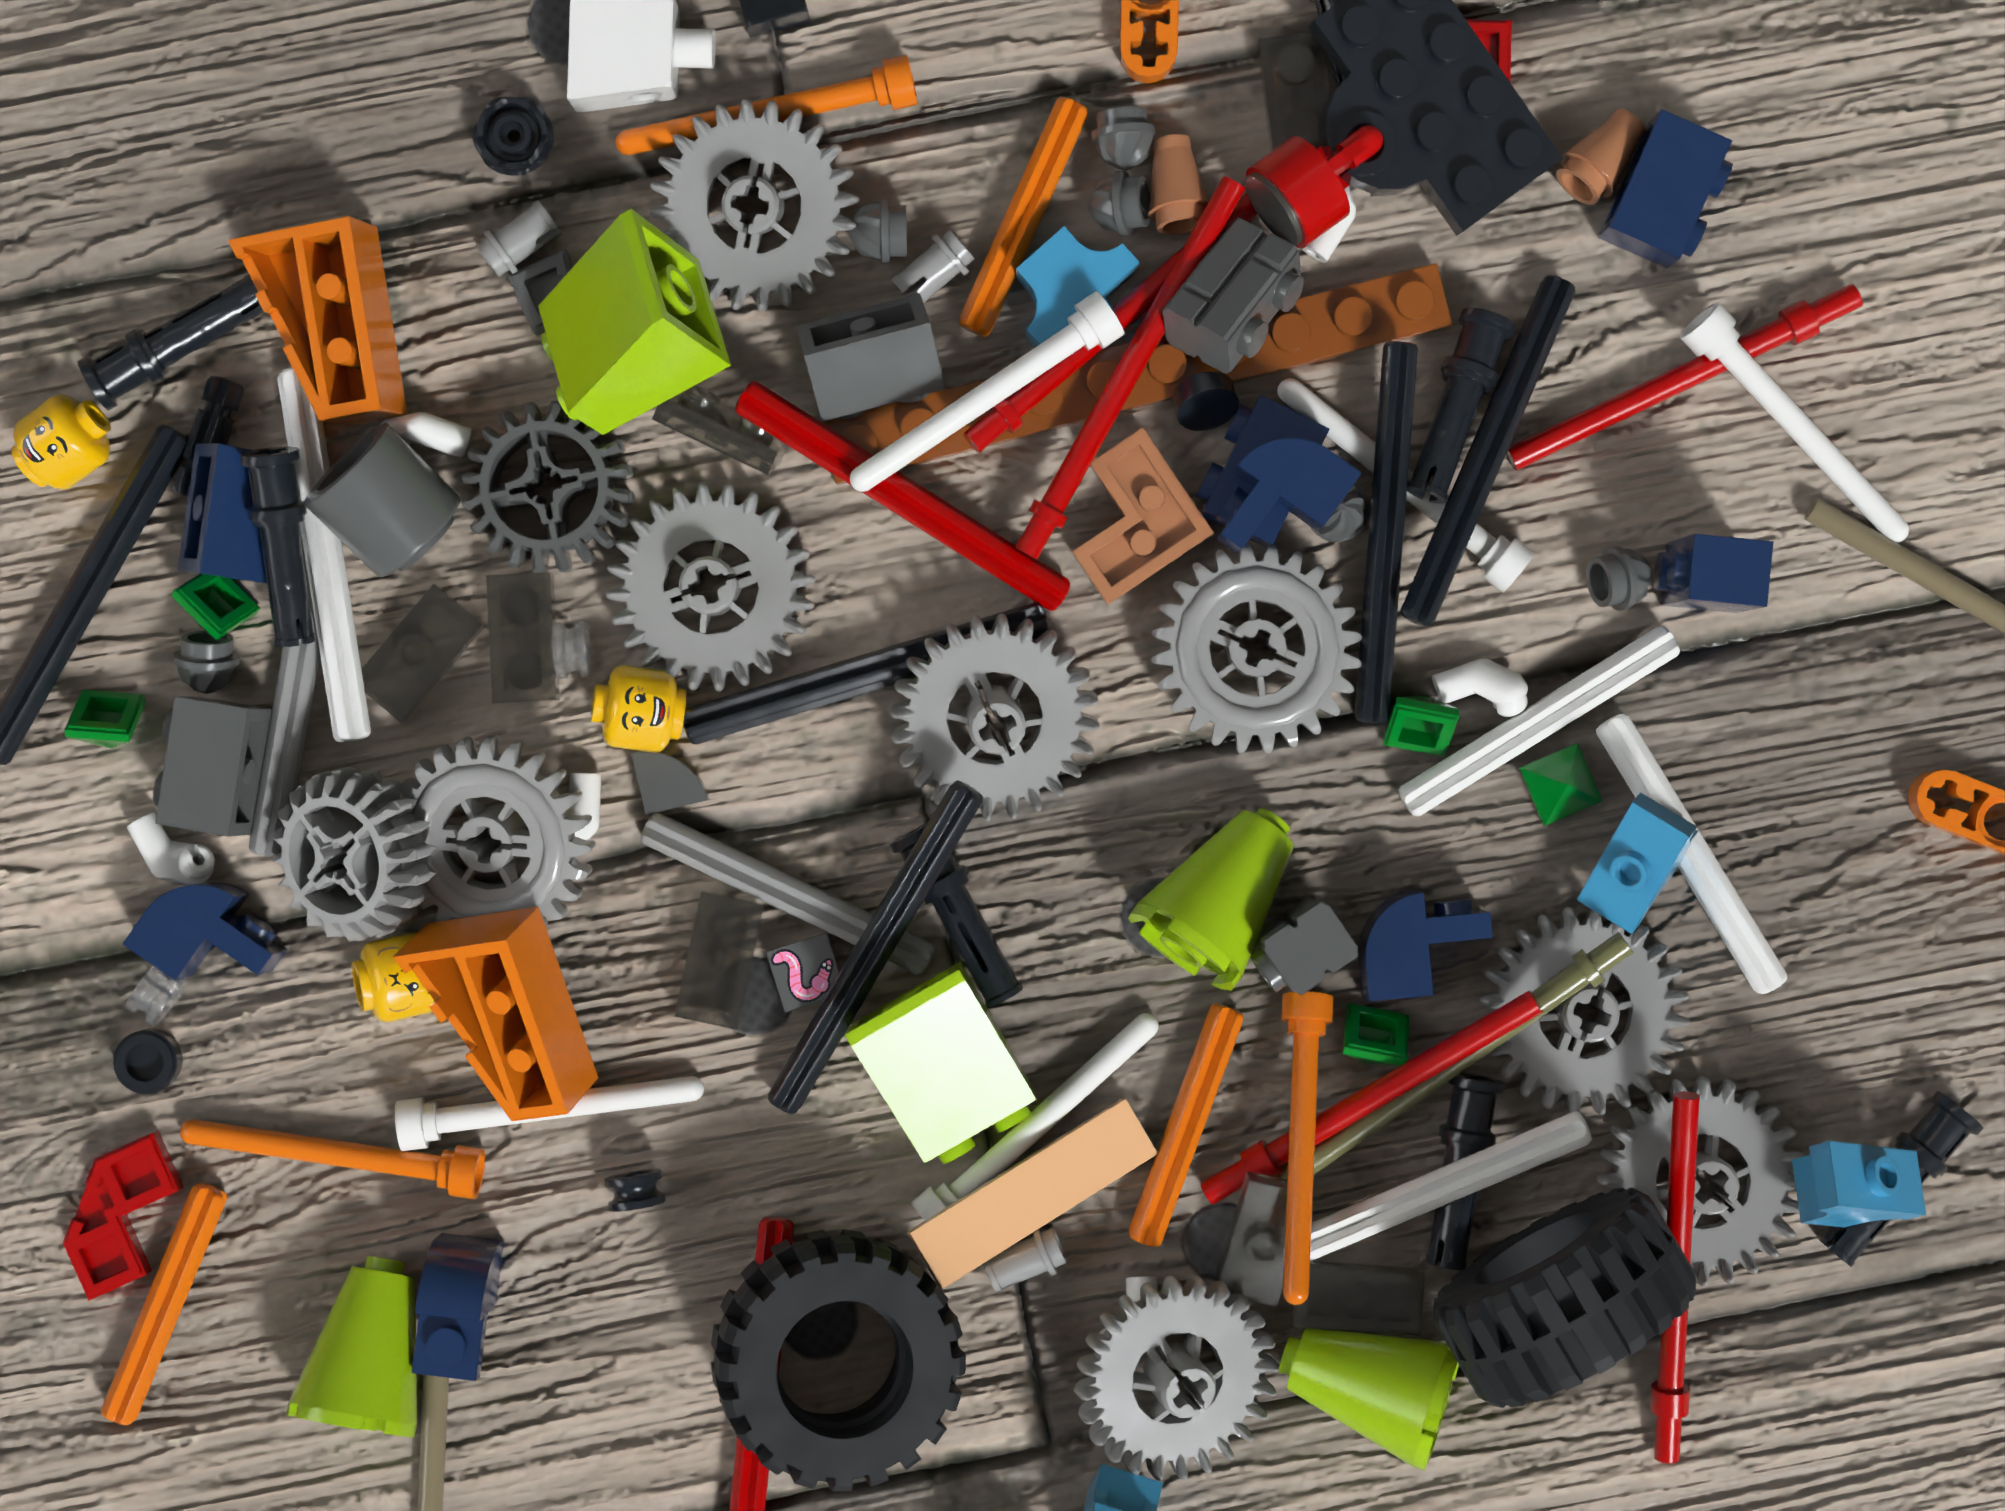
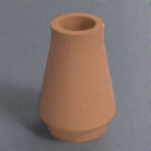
M1616 109L1608 120L1562 154L1563 159L1560 160L1561 167L1556 172L1557 180L1562 188L1576 200L1588 205L1596 204L1600 198L1610 197L1638 142L1646 134V128L1642 121L1628 110Z
M1183 134L1162 136L1155 139L1152 143L1154 159L1148 216L1156 220V228L1159 233L1167 235L1191 233L1207 206L1209 197L1192 153L1190 137Z

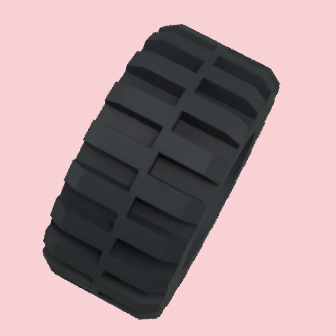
M1617 1188L1607 1194L1601 1192L1589 1196L1582 1202H1574L1548 1217L1544 1216L1517 1234L1514 1233L1500 1241V1244L1490 1251H1485L1478 1256L1470 1266L1460 1270L1451 1278L1452 1282L1443 1286L1438 1292V1298L1434 1299L1433 1320L1476 1395L1495 1407L1504 1408L1508 1405L1513 1408L1523 1406L1531 1400L1538 1402L1547 1399L1560 1390L1565 1389L1567 1391L1578 1386L1585 1379L1597 1373L1601 1374L1614 1367L1619 1360L1629 1354L1633 1355L1645 1347L1650 1339L1656 1335H1661L1672 1326L1674 1318L1682 1316L1689 1308V1302L1694 1300L1696 1294V1273L1653 1200L1637 1189L1628 1188L1626 1190L1625 1188Z
M822 1229L805 1232V1241L791 1245L785 1239L770 1247L773 1256L761 1265L753 1260L740 1273L744 1278V1282L737 1291L728 1290L720 1305L724 1313L721 1324H714L711 1345L715 1352L714 1361L710 1363L712 1378L719 1394V1401L736 1436L747 1451L752 1450L758 1456L764 1467L776 1475L784 1471L790 1474L794 1484L811 1489L816 1486L817 1481H824L828 1483L832 1491H852V1480L865 1478L870 1487L889 1481L886 1469L898 1462L907 1471L922 1459L916 1449L926 1439L935 1445L947 1430L941 1422V1418L945 1410H957L962 1392L955 1383L957 1376L965 1374L966 1354L958 1345V1339L963 1333L958 1317L947 1304L949 1299L939 1285L911 1256L908 1257L896 1245L880 1237L876 1240L866 1238L861 1231L842 1229L840 1235L829 1236ZM857 1301L872 1307L889 1324L896 1344L893 1365L882 1387L863 1404L841 1413L819 1414L803 1410L797 1406L785 1393L779 1379L777 1367L781 1346L793 1326L812 1310L833 1302Z

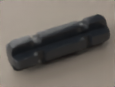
M210 376L207 379L201 399L206 401L204 410L197 409L182 456L188 459L186 467L179 466L173 485L174 491L178 494L188 497L196 444L227 445L235 421L229 417L232 410L238 411L244 393L243 386L237 382L219 376Z

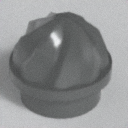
M1124 106L1106 109L1096 114L1097 129L1091 132L1092 142L1105 163L1121 170H1131L1148 158L1152 138L1155 136V126L1148 123L1147 110L1145 108Z
M1124 170L1116 171L1114 175L1098 181L1088 203V209L1093 219L1103 229L1119 232L1122 236L1131 235L1134 232V228L1148 227L1151 219L1148 216L1150 192L1146 178L1143 175L1129 176L1128 172Z
M881 199L880 202L860 207L853 218V221L856 222V227L853 230H849V236L859 253L868 258L881 260L882 263H890V257H907L906 205H889V199Z
M1354 483L1324 527L1318 531L1310 527L1312 531L1320 538L1330 542H1344L1357 536L1364 529L1369 519L1370 506L1365 492Z
M1619 546L1607 548L1602 552L1601 556L1591 558L1587 565L1586 581L1589 593L1593 601L1600 607L1611 606L1618 611L1629 609L1635 602L1647 596L1648 587L1652 583V570L1648 561L1640 552L1624 549Z
M206 631L183 634L180 637V650L174 653V664L177 666L182 682L188 684L194 691L204 694H211L228 685L232 681L236 666L240 663V654L233 650V637L229 634L224 635L217 641Z

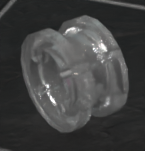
M577 621L576 626L570 629L566 628L562 622L553 623L552 651L557 678L568 679L569 673L573 671L580 672L582 677H591L593 657L587 621Z
M153 966L131 993L125 1007L132 1013L138 1010L143 1011L146 1014V1023L154 1027L176 1004L188 981L185 978L175 981Z

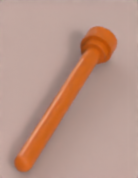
M905 54L883 59V66L872 68L871 76L753 101L751 103L757 118H761L767 103L770 100L776 101L779 109V120L783 122L795 109H800L803 117L874 101H878L879 107L892 104L893 110L916 106L918 105L909 58ZM741 104L726 107L734 120L739 119ZM716 110L623 130L616 136L615 146L623 155H634L675 146L676 144L672 138L674 134H680L695 141L698 139L692 123V118L698 116L714 128L717 126Z
M1309 991L1303 995L1296 992L1282 994L1281 1021L1288 1023L1287 1034L1293 1035L1283 1296L1287 1302L1293 1305L1304 1303L1309 1295L1319 1037L1325 1036L1326 1025L1333 1023V996Z
M189 1119L180 1128L181 1139L191 1145L437 1181L438 1188L448 1189L449 1196L474 1200L477 1199L481 1190L485 1171V1150L457 1145L454 1151L443 1150L441 1155L198 1119Z

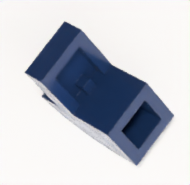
M1281 438L1264 443L1245 456L1233 470L1254 487L1247 493L1238 486L1216 517L1217 520L1226 525L1216 539L1234 552L1239 553L1276 502L1318 531L1324 527L1362 473L1323 445L1307 439Z
M221 882L182 886L163 894L147 908L123 942L124 946L175 981L191 977L213 945L256 975L273 971L287 951L273 941L277 932L270 925L249 913H244L241 918L236 915V912L250 893L237 886Z
M1417 890L1402 892L1387 899L1372 912L1361 932L1358 960L1362 997L1368 1001L1434 995L1429 944L1493 938L1491 913L1482 909L1473 910L1472 899H1455L1433 902L1434 913L1426 914L1424 892Z
M441 1233L433 1240L426 1256L417 1295L415 1314H419L412 1373L477 1381L480 1377L488 1312L497 1303L504 1240Z

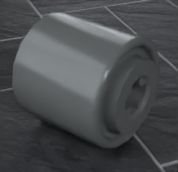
M386 422L365 435L334 463L311 489L304 500V505L376 576L384 577L396 570L402 571L407 569L423 557L450 528L454 521L453 515L461 500L458 493Z

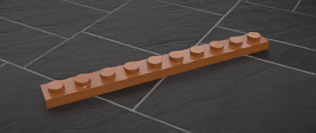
M1437 263L1299 298L1291 310L1284 312L1279 309L1268 323V334L1259 352L1252 358L1243 356L1234 369L1225 375L1229 376L1234 384L1382 346L1389 341H1401L1450 328L1453 324ZM1164 333L1120 413L1172 400L1176 387L1194 374L1207 371L1223 372L1202 362L1201 358L1197 355L1194 358L1172 347L1166 340ZM1130 342L1099 351L1021 418L1023 425L1013 434L1006 430L989 446L1085 422ZM987 379L933 392L916 402L902 403L898 401L868 409L864 414L856 418H834L822 423L872 455H875ZM990 409L903 468L973 451L974 449L966 441L963 433L988 413ZM834 475L836 485L846 483Z

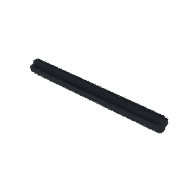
M1547 275L1539 285L1401 607V616L1410 622L1429 627L1436 620L1576 292L1574 284L1566 279L1555 275Z
M1389 341L1384 344L1382 352L1361 625L1362 639L1360 640L1359 651L1361 666L1358 668L1355 718L1364 723H1386L1390 714L1418 348L1412 342Z
M162 424L156 427L0 701V765H7L11 762L181 464L188 437L174 428Z
M1036 602L981 618L985 629L992 630L997 616L1003 613L1007 617L1009 631L1015 632L1024 619H1031L1033 622L1032 639L1034 640L1047 630H1050L1045 609L1040 603ZM970 622L956 626L963 635L970 634ZM941 630L685 709L683 721L686 735L692 744H700L891 686L900 679L917 678L908 668L907 659L909 657H917L928 661L931 657L925 648L924 640L926 638H933L945 646L949 643L947 630Z
M957 780L949 786L769 1091V1102L788 1114H794L803 1105L983 801V796L969 784Z

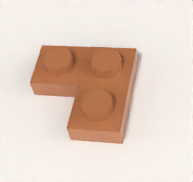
M1143 427L1092 461L1091 469L1124 517L1072 551V554L1108 606L1214 534Z

